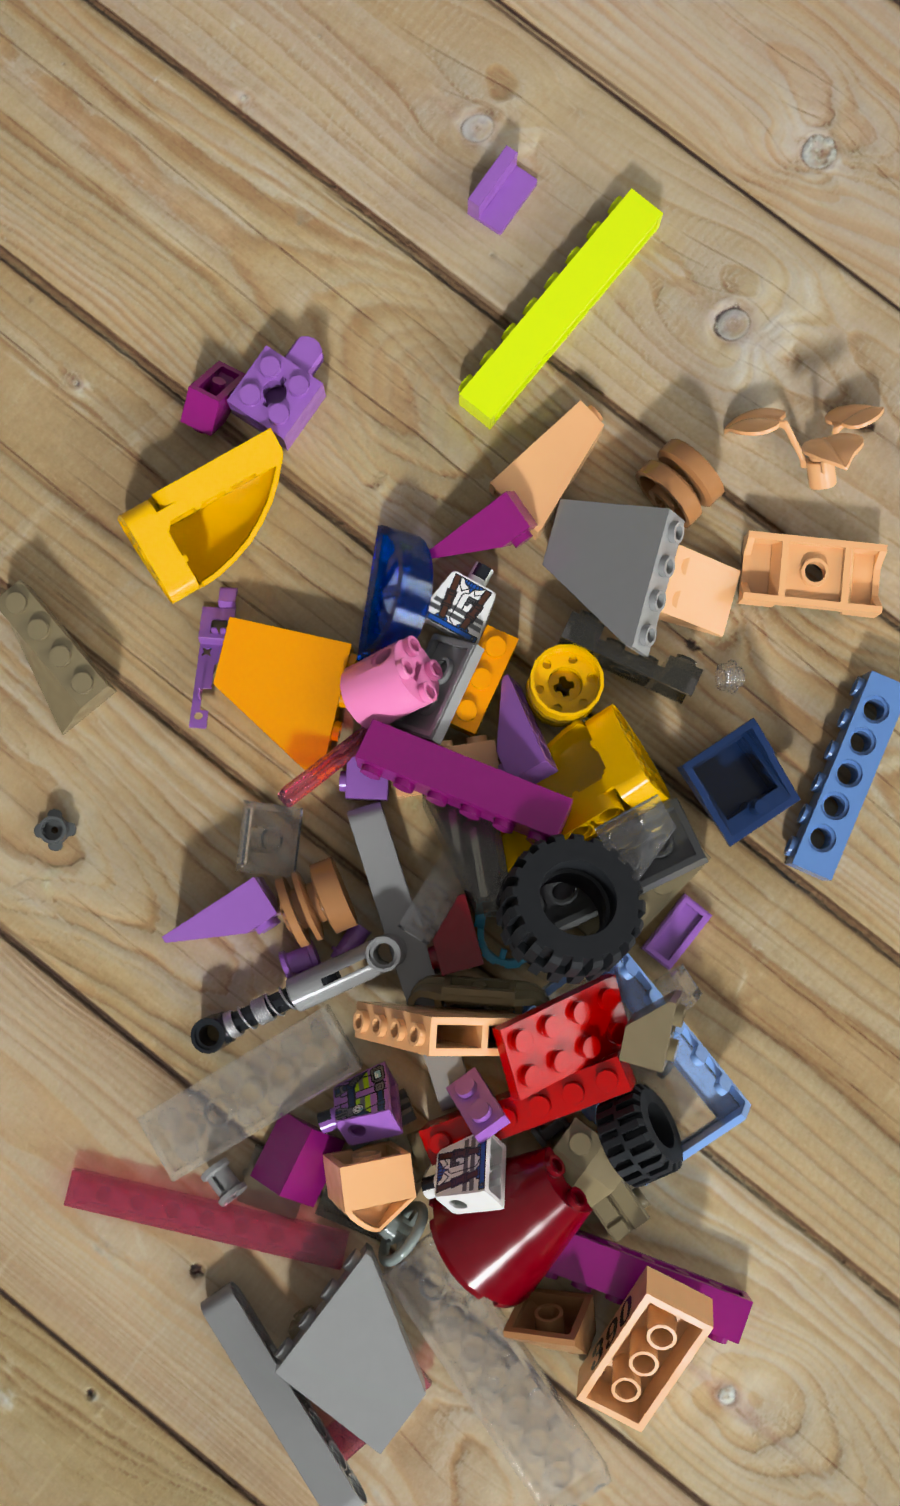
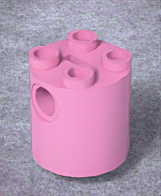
M411 635L345 668L341 674L340 689L344 704L356 722L365 729H368L372 719L389 725L435 702L439 695L438 680L443 677V672L440 664L436 660L430 659L423 648H421L417 638Z

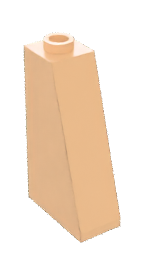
M581 400L490 482L489 492L496 499L506 491H515L538 524V526L530 531L534 540L542 534L557 509L560 499H563L601 436L604 427L601 414L592 405L587 407Z

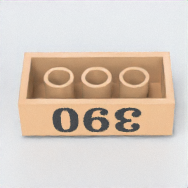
M646 1266L579 1368L576 1399L642 1432L714 1328L713 1299Z

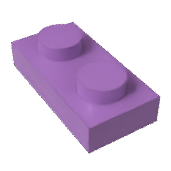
M475 1067L446 1087L466 1124L480 1144L511 1123Z

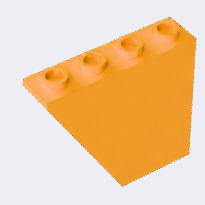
M229 617L213 684L313 779L323 782L325 775H331L335 756L330 755L332 742H338L341 735L343 722L337 721L340 707L346 708L340 689L341 674L345 668L358 661V654H353V645L351 643Z

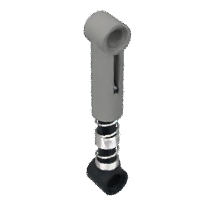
M383 934L286 980V988L282 989L279 987V991L271 995L265 993V995L263 994L251 1000L250 1005L243 1008L238 1006L235 1012L229 1010L200 1019L191 1030L192 1044L201 1053H215L231 1042H234L236 1037L238 1038L243 1035L245 1030L249 1028L257 1029L259 1024L265 1025L277 1019V1015L284 1016L286 1011L290 1009L300 1012L305 1011L389 972L404 962L407 955L406 943L396 934ZM382 943L389 944L394 950V958L391 962L384 961L379 955V947ZM366 958L369 965L341 977L339 970ZM209 1025L216 1027L219 1032L217 1042L211 1040L208 1036L207 1029Z

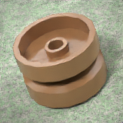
M671 439L659 450L657 454L658 461L649 460L637 471L635 477L643 494L654 507L670 508L685 521L684 528H689L701 516V506L710 507L725 492L724 486L717 472L697 450L684 441Z

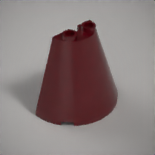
M550 1146L506 1158L504 1209L455 1214L436 1198L429 1199V1206L433 1208L434 1218L429 1221L430 1230L444 1264L465 1290L478 1300L483 1297L493 1301L494 1307L511 1308L527 1300L592 1212V1208L588 1204L583 1191L576 1186L571 1187L566 1182L563 1175L565 1173V1165L555 1155Z

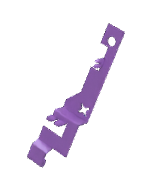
M220 587L219 607H202L198 636L200 648L189 728H207L209 711L200 710L203 689H212L214 667L219 662L226 628L224 627L220 628V632H218L216 627H211L212 620L228 621L229 617L235 618L238 588ZM203 648H205L206 650L211 649V650H210V655H211V656H209V655H207V654H206V655H203V654H204ZM198 712L203 714V717L199 720L194 718V715Z

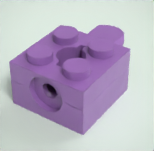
M301 336L294 342L284 357L266 345L227 399L232 414L261 433L271 428L281 447L287 451L326 397L323 383L313 377L324 360L319 342L312 337Z

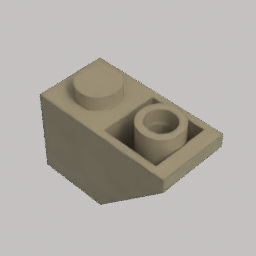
M674 990L631 1016L625 1027L619 1061L661 1073L668 1061H675L679 1047V1040L674 1039L675 1028L682 1027L687 1008L686 1005L681 1004L683 991Z

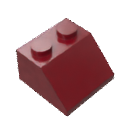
M465 893L457 895L433 937L434 946L428 947L433 970L440 968L442 976L484 965Z

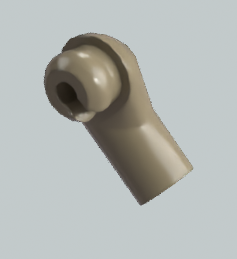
M420 1129L407 1134L412 1149L411 1160L415 1183L420 1182L425 1177L431 1166L430 1159L419 1135Z

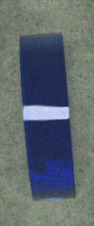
M384 525L378 526L357 661L412 635L418 638L423 628L432 596L433 563L426 542L416 534Z

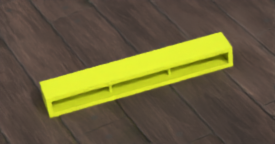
M632 188L624 198L618 196L613 201L607 212L609 216L604 222L597 221L592 226L586 236L588 241L583 247L579 248L576 246L571 251L565 261L567 266L560 274L554 272L544 286L546 291L539 299L533 297L522 313L525 316L517 325L511 323L501 337L503 342L496 350L493 348L488 350L480 361L479 365L482 367L474 376L469 374L458 388L460 392L459 405L487 428L491 429L659 228L663 212Z

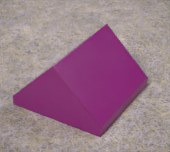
M282 1110L250 1176L277 1195L314 1208L326 1183L323 1154L341 1151L345 1141L330 1133L324 1134L320 1128Z

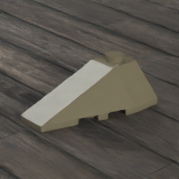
M575 1117L552 1150L565 1165V1173L563 1175L566 1182L571 1187L576 1186L580 1188L592 1208L611 1194L622 1178L609 1162L601 1145L599 1135Z

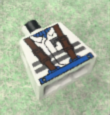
M475 562L468 577L457 571L451 572L419 613L420 620L452 638L478 644L496 599V593L486 588L494 571L480 562Z
M472 1134L441 1149L437 1154L436 1174L422 1179L421 1187L424 1196L427 1199L436 1198L455 1214L504 1209L506 1145L495 1135L480 1144Z

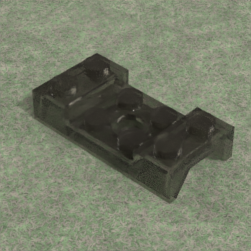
M581 610L580 613L572 611L558 644H574L582 647L598 659L602 669L679 704H682L686 695L692 696L703 672L702 669L696 667L697 662L681 654H677L676 657L670 655L659 666L657 665L659 660L651 655L646 657L640 654L637 656L625 650L626 645L613 638H607L606 641L599 639L605 625L598 623L599 619L590 612Z

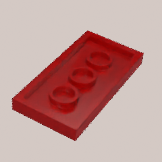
M606 973L492 1028L511 1099L521 1101L621 1049L628 1021L615 974Z

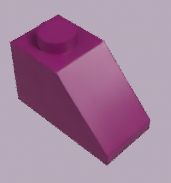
M221 361L216 362L188 387L180 422L191 426L196 432L212 436L229 417L231 409L227 399L242 380L245 373Z

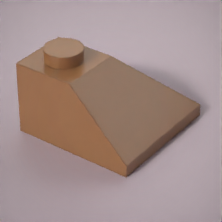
M536 1288L527 1300L514 1307L503 1330V1335L505 1338L551 1350L588 1355L596 1334L593 1295Z

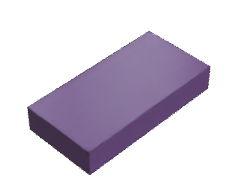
M683 893L645 941L641 949L670 971L713 915Z

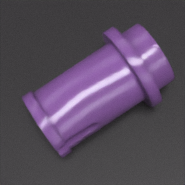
M361 925L347 929L336 947L332 946L331 949L334 951L331 957L338 956L363 944L372 932Z

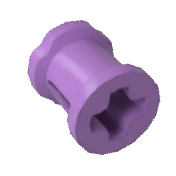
M312 940L308 946L288 953L283 950L278 955L287 979L321 963Z

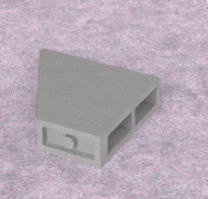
M560 499L542 565L622 643L641 656L648 657L650 648L656 640V626L660 612L665 607V593L669 578L675 570V556L678 545L684 537L685 521L670 508Z
M366 1243L360 1252L354 1249L343 1264L345 1271L338 1281L332 1278L320 1295L323 1300L315 1310L309 1308L297 1325L301 1330L295 1338L291 1340L287 1337L280 1345L275 1354L277 1358L275 1374L381 1454L426 1395L425 1378L373 1247Z

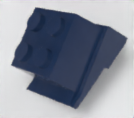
M754 718L745 722L677 768L729 847L801 800L774 755L773 748Z

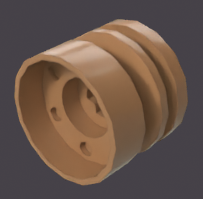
M332 857L309 865L312 882L307 884L298 871L292 872L291 877L295 889H291L284 876L275 879L277 903L286 927L295 936L301 948L311 944L308 928H311L318 941L324 939L322 922L328 921L336 934L359 925L350 896Z

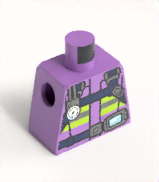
M385 1061L337 1084L333 1089L334 1107L317 1113L318 1124L324 1134L339 1129L346 1142L350 1145L403 1134L399 1088Z

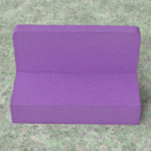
M507 145L468 198L467 214L498 235L504 232L537 186V179L517 166L518 152Z

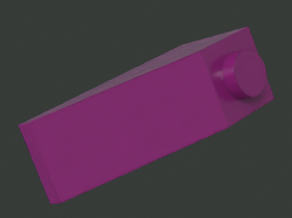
M506 491L424 553L427 559L501 548L511 546L512 544L517 548L533 537L530 531L538 526V524L515 491Z

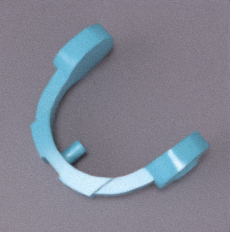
M481 899L480 905L475 912L474 927L478 928L477 937L482 956L493 965L498 964L507 969L520 968L526 962L522 959L518 963L514 958H505L507 954L506 949L501 948L500 954L497 956L488 948L484 939V926L490 901Z

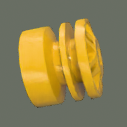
M558 644L545 650L535 660L525 686L526 700L533 714L542 723L553 727H567L577 719L583 721L592 712L604 688V672L598 659L587 649L574 644ZM559 683H562L563 688L570 689L565 697H563L561 691L555 692Z

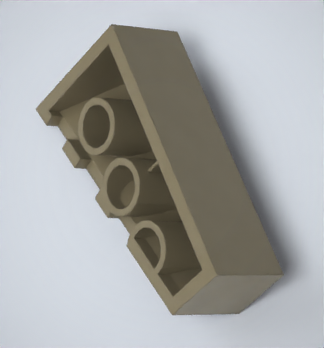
M19 580L0 595V611L10 622L62 735H64L116 693L117 690L30 586Z

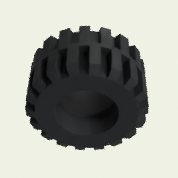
M642 1083L636 1084L632 1091L597 1105L595 1116L601 1145L609 1162L627 1184L635 1188L642 1187L681 1168L683 1151L677 1126L665 1103L649 1086Z

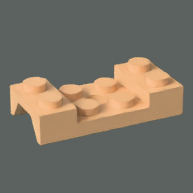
M749 530L743 539L738 604L773 607L774 605L838 611L840 615L875 618L882 613V604L878 597L880 569L886 556L888 545ZM814 564L821 569V581L812 582L806 577L805 568L807 565Z

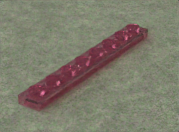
M80 1168L72 1170L64 1201V1206L337 1270L342 1268L350 1231L230 1203L221 1207L217 1200Z

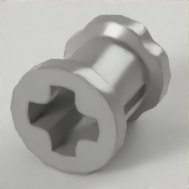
M227 1157L213 1164L200 1177L203 1182H208L220 1198L218 1203L221 1207L232 1202L247 1188L245 1182H239L229 1168L230 1161Z

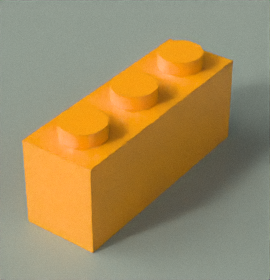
M486 626L478 643L485 650L449 727L468 736H476L519 641L518 638L492 626Z

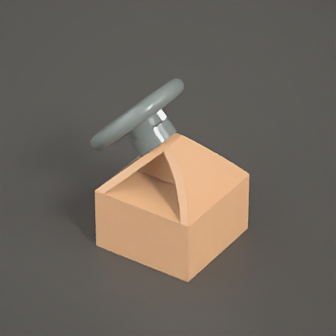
M390 1140L366 1145L355 1151L347 1149L323 1154L328 1198L358 1226L383 1237L378 1251V1258L383 1266L392 1267L400 1263L419 1241L428 1220L426 1204L421 1201L412 1202L416 1198L411 1153ZM396 1243V1251L389 1255L391 1245Z

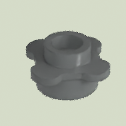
M53 809L48 812L47 817L40 824L35 826L34 834L48 843L50 850L59 851L63 848V842L69 836H74L77 829L74 823L67 822L62 817L60 810ZM57 827L58 832L54 834L52 829Z

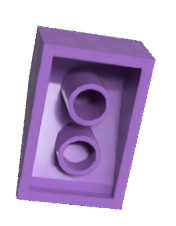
M252 877L162 936L165 943L246 934L257 931L260 935L281 923L278 918L281 913L277 899L263 877Z

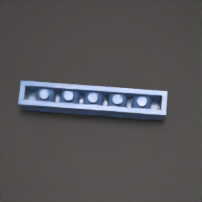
M870 671L862 677L858 676L850 690V696H853V700L849 709L844 708L838 719L837 727L841 729L836 741L831 740L825 750L823 758L827 762L823 772H818L810 787V790L814 792L809 804L805 803L797 818V823L801 824L796 837L792 835L789 838L784 849V855L787 856L785 865L822 881H831L900 715V682L875 671ZM866 703H871L877 710V716L874 720L867 718L864 714V705ZM853 734H857L863 739L864 747L861 752L854 750L851 746L850 740ZM841 765L847 767L851 773V779L847 784L842 783L837 776L838 768ZM828 797L833 798L838 805L837 813L834 816L828 815L824 809V802ZM815 829L820 830L825 837L821 848H816L811 843V833Z

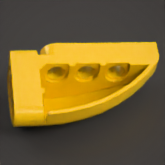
M271 428L158 490L148 500L143 501L117 517L120 526L135 551L172 604L208 585L223 574L251 544L262 526L275 496L283 460L282 447Z
M614 704L590 717L585 723L580 719L573 721L547 744L558 772L536 783L539 786L573 799L571 812L561 833L565 839H568L571 833L582 834L584 840L589 841L654 809L671 798L661 775L644 746ZM497 830L493 843V856L500 873L507 876L517 858L523 851H528L532 843L526 840L527 836L513 831L512 834H507Z

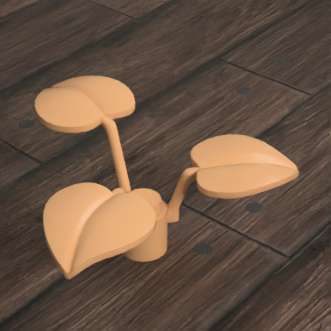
M848 404L836 407L825 416V422L834 425L832 435L811 439L803 443L801 447L788 421L783 420L786 417L785 411L776 408L754 409L737 416L725 427L724 435L732 432L739 435L758 436L773 432L779 427L783 428L800 460L801 468H807L809 488L823 490L836 485L835 466L847 470L855 455L864 446L862 436L839 432L844 427L859 429L870 425L882 416L884 407L866 404Z

